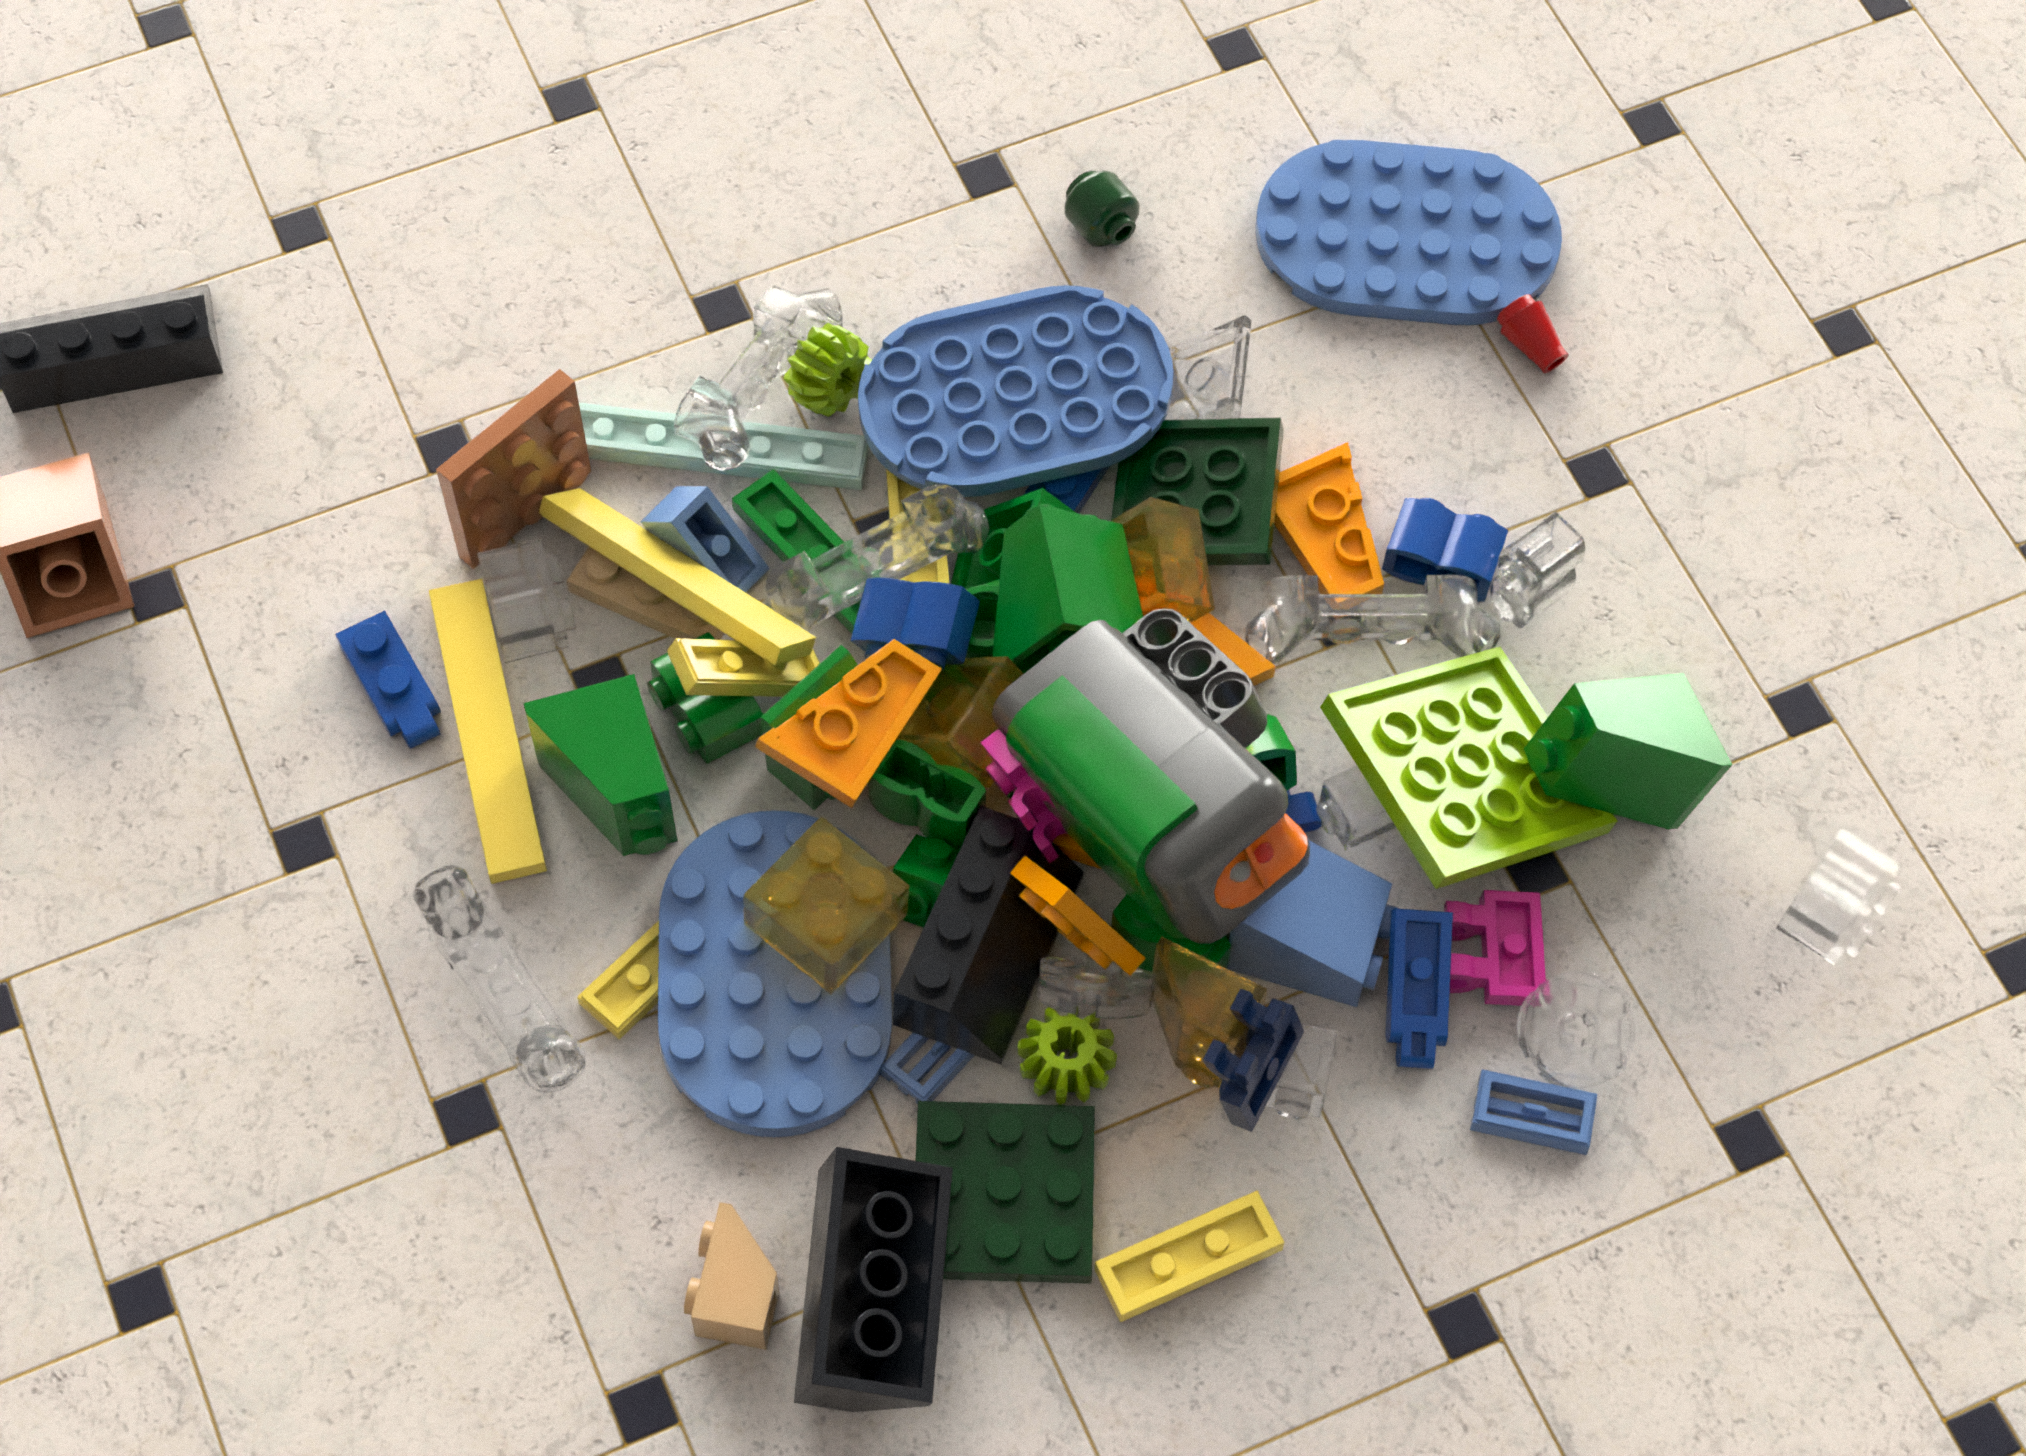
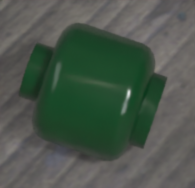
M1105 170L1098 172L1087 171L1079 175L1069 185L1066 191L1067 199L1065 201L1064 214L1090 245L1098 247L1109 244L1119 245L1131 237L1136 229L1135 222L1139 216L1140 203L1115 173Z

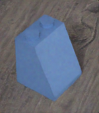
M1309 841V864L1303 872L1230 931L1229 942L1231 949L1227 969L1357 1007L1363 987L1374 990L1383 960V957L1373 954L1377 937L1389 940L1391 910L1398 908L1387 904L1392 883Z

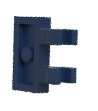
M1240 988L1230 1010L1239 1022L1249 1028L1246 1037L1247 1047L1241 1058L1233 1055L1227 1050L1224 1043L1213 1039L1203 1061L1212 1073L1222 1079L1219 1089V1100L1230 1123L1252 1132L1304 1033V1029L1293 1005L1272 998L1268 1007L1258 1003L1253 998L1251 992Z

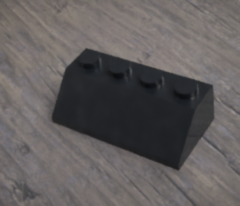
M208 284L0 323V386L13 413L223 373Z
M980 805L894 990L893 1025L1001 1065L1059 934L1057 927L1046 918H1043L1019 897L1026 887L1012 876L1010 872L1026 856L1068 887L1075 895L1082 882L1084 872L1053 842L1052 846L1059 857L1049 863L1033 839L1035 827L1028 831L1020 819Z
M836 1147L819 1168L794 1403L848 1412L925 1407L932 1404L953 1167Z

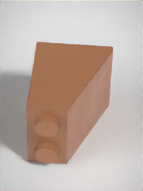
M89 452L0 477V573L26 638L134 607L106 498Z

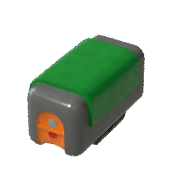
M1166 608L1153 610L1123 633L1111 627L1105 620L1092 621L1009 685L997 698L992 712L994 723L1006 736L1008 751L1022 764L1027 775L1050 797L1055 808L1048 801H1043L1048 810L1061 822L1065 831L1093 861L1171 937H1186L1197 944H1211L1223 938L1298 877L1308 866L1310 857L1309 840L1302 828L1286 814L1289 804L1286 789L1277 777L1246 749V747L1259 738L1267 725V714L1251 679L1175 610Z

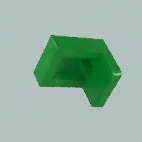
M916 834L892 870L887 895L889 916L924 928L960 849L951 847L943 840L926 838Z

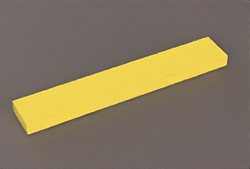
M581 488L543 496L539 513L544 518L773 665L785 663L812 653L816 639L815 636Z
M483 579L429 590L431 605L490 882L494 884L546 872L547 868Z

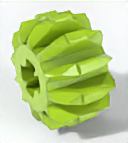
M826 323L821 329L812 326L808 332L807 339L805 341L797 340V351L794 355L787 358L791 367L785 373L783 379L789 384L788 394L798 404L816 414L830 417L836 411L844 413L848 408L849 401L852 398L858 399L859 382L866 364L869 365L872 359L867 356L869 346L862 342L859 336L839 325L834 326L830 323Z
M1074 1002L1068 1007L1067 1016H1060L1057 1010L1049 1005L1044 1013L1045 1022L1030 1018L1026 1024L1028 1038L1019 1040L1017 1054L1025 1059L1020 1064L1022 1078L1036 1079L1034 1082V1093L1038 1097L1046 1094L1051 1089L1056 1090L1055 1099L1059 1105L1066 1102L1067 1092H1074L1077 1098L1085 1103L1090 1098V1086L1104 1090L1109 1081V1075L1106 1071L1115 1068L1117 1053L1109 1049L1114 1044V1034L1111 1029H1098L1100 1026V1016L1096 1011L1087 1015L1084 1019L1078 1018L1079 1010ZM1068 1049L1070 1057H1072V1055L1075 1052L1077 1053V1057L1072 1059H1065V1052H1062L1060 1056H1057V1052L1059 1050Z

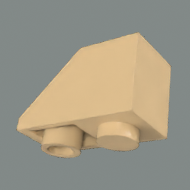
M719 1202L715 1222L706 1220L703 1225L698 1256L705 1257L701 1278L692 1277L689 1281L684 1302V1314L691 1315L694 1333L697 1337L766 1350L780 1295L777 1272L732 1204Z

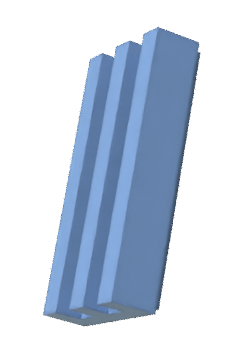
M912 1033L885 1061L881 1067L880 1075L886 1080H892L896 1083L898 1089L906 1096L910 1094L915 1098L918 1105V1101H933L975 1055L957 1048L922 1086L919 1082L951 1049V1046L937 1041L931 1050L907 1074L902 1070V1067L929 1039Z
M1481 1070L1470 1126L1471 1131L1583 1155L1587 1154L1590 1148L1598 1094ZM1490 1090L1582 1110V1115L1547 1109L1546 1106L1532 1103L1523 1104L1490 1097ZM1487 1112L1496 1113V1114L1505 1115V1116H1510V1117L1519 1118V1119H1524V1120L1533 1121V1122H1538V1123H1542V1124L1552 1125V1126H1556V1127L1566 1128V1129H1570V1130H1575V1131H1579V1133L1572 1132V1131H1567V1130H1562V1129H1558V1128H1553V1127H1548V1126H1544V1125L1534 1124V1123H1530V1122L1520 1121V1120H1516V1119L1506 1118V1117H1502V1116L1492 1115V1114H1488Z

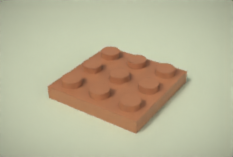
M561 369L557 370L436 469L458 556L472 569L476 568L485 559L497 556L506 547L509 539L526 525L535 524L543 517L539 513L543 496L577 489L591 472L575 381Z

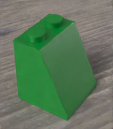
M1038 504L1028 509L1023 517L1004 530L992 667L995 674L1015 678L1021 677L1092 621L1105 620L1111 627L1123 633L1143 617L1123 524L1099 519L1095 515H1083L1058 509L1050 504Z
M1684 673L1574 683L1523 748L1529 765L1535 772L1547 796L1668 830L1678 829L1733 765Z
M635 674L523 703L540 768L623 856L633 853L640 855L653 854L665 848L667 844L678 841L669 788Z

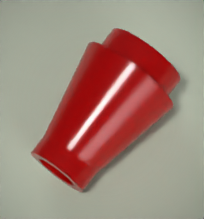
M1526 294L1510 303L1497 316V321L1502 326L1500 334L1538 365L1544 374L1554 370L1568 358L1569 354L1562 346L1542 301H1535L1530 294Z

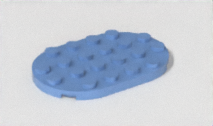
M1331 140L1327 143L1305 149L1289 158L1271 175L1264 186L1258 203L1255 223L1257 246L1265 266L1271 274L1276 272L1281 279L1292 287L1291 294L1300 300L1320 309L1338 314L1448 325H1480L1495 322L1500 312L1519 297L1530 294L1532 297L1538 298L1544 292L1555 273L1562 243L1559 216L1550 197L1530 175L1514 164L1501 159L1498 155L1465 149L1367 140Z
M1064 285L1038 288L940 310L905 323L882 341L883 347L874 356L871 363L865 365L858 390L859 420L863 435L872 453L888 471L904 482L927 492L952 497H976L1098 470L1133 455L1153 438L1166 418L1172 398L1174 371L1170 350L1163 335L1152 320L1140 309L1132 304L1127 308L1115 301L1104 298V291Z
M776 810L758 811L730 818L702 833L681 853L671 868L663 887L659 909L658 1031L665 1067L679 1092H683L694 1104L706 1112L707 1118L737 1132L760 1137H787L805 1134L837 1121L846 1115V1110L856 1103L867 1090L870 1091L880 1076L881 1067L885 1063L889 1052L892 1029L890 916L885 884L879 870L867 852L844 831L819 818L802 813Z

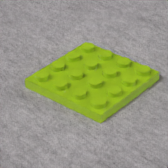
M1500 646L1330 693L1320 706L1435 889L1608 834L1618 822L1611 813L1545 794L1535 772L1529 765L1523 748L1547 719V715Z

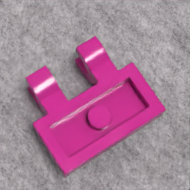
M997 729L980 742L993 761L985 769L1005 795H1008L1010 792L1014 793L1013 797L1007 800V803L1028 831L1035 827L1033 839L1043 856L1051 863L1059 857L1052 846L1053 840L1060 834L1068 833L1043 802L1048 801L1055 808L1050 797L1027 775L1022 764L1008 751L1006 736Z
M1484 890L1479 898V905L1446 900L1444 912H1453L1452 941L1465 940L1474 935H1480L1482 945V957L1451 953L1450 993H1464L1476 988H1484L1485 1004L1542 1007L1547 999L1540 893Z

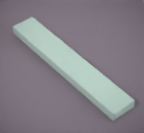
M579 403L589 459L751 478H761L774 469L786 482L862 490L869 446L864 435Z

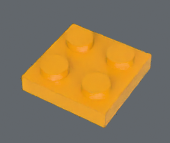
M1024 856L1010 872L1012 876L1026 887L1019 897L1043 918L1049 920L1058 928L1057 931L1104 970L1113 962L1131 976L1146 959L1068 887L1028 857Z

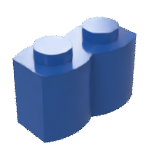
M1405 498L1386 549L1382 570L1410 583L1435 586L1439 590L1457 598L1485 602L1508 530L1497 524L1489 516L1483 514H1456L1446 508L1441 502L1432 498Z
M869 578L866 580L850 641L865 652V659L895 639L942 670L945 669L946 664H964L980 601L964 587L954 584L932 581L913 583L893 578Z

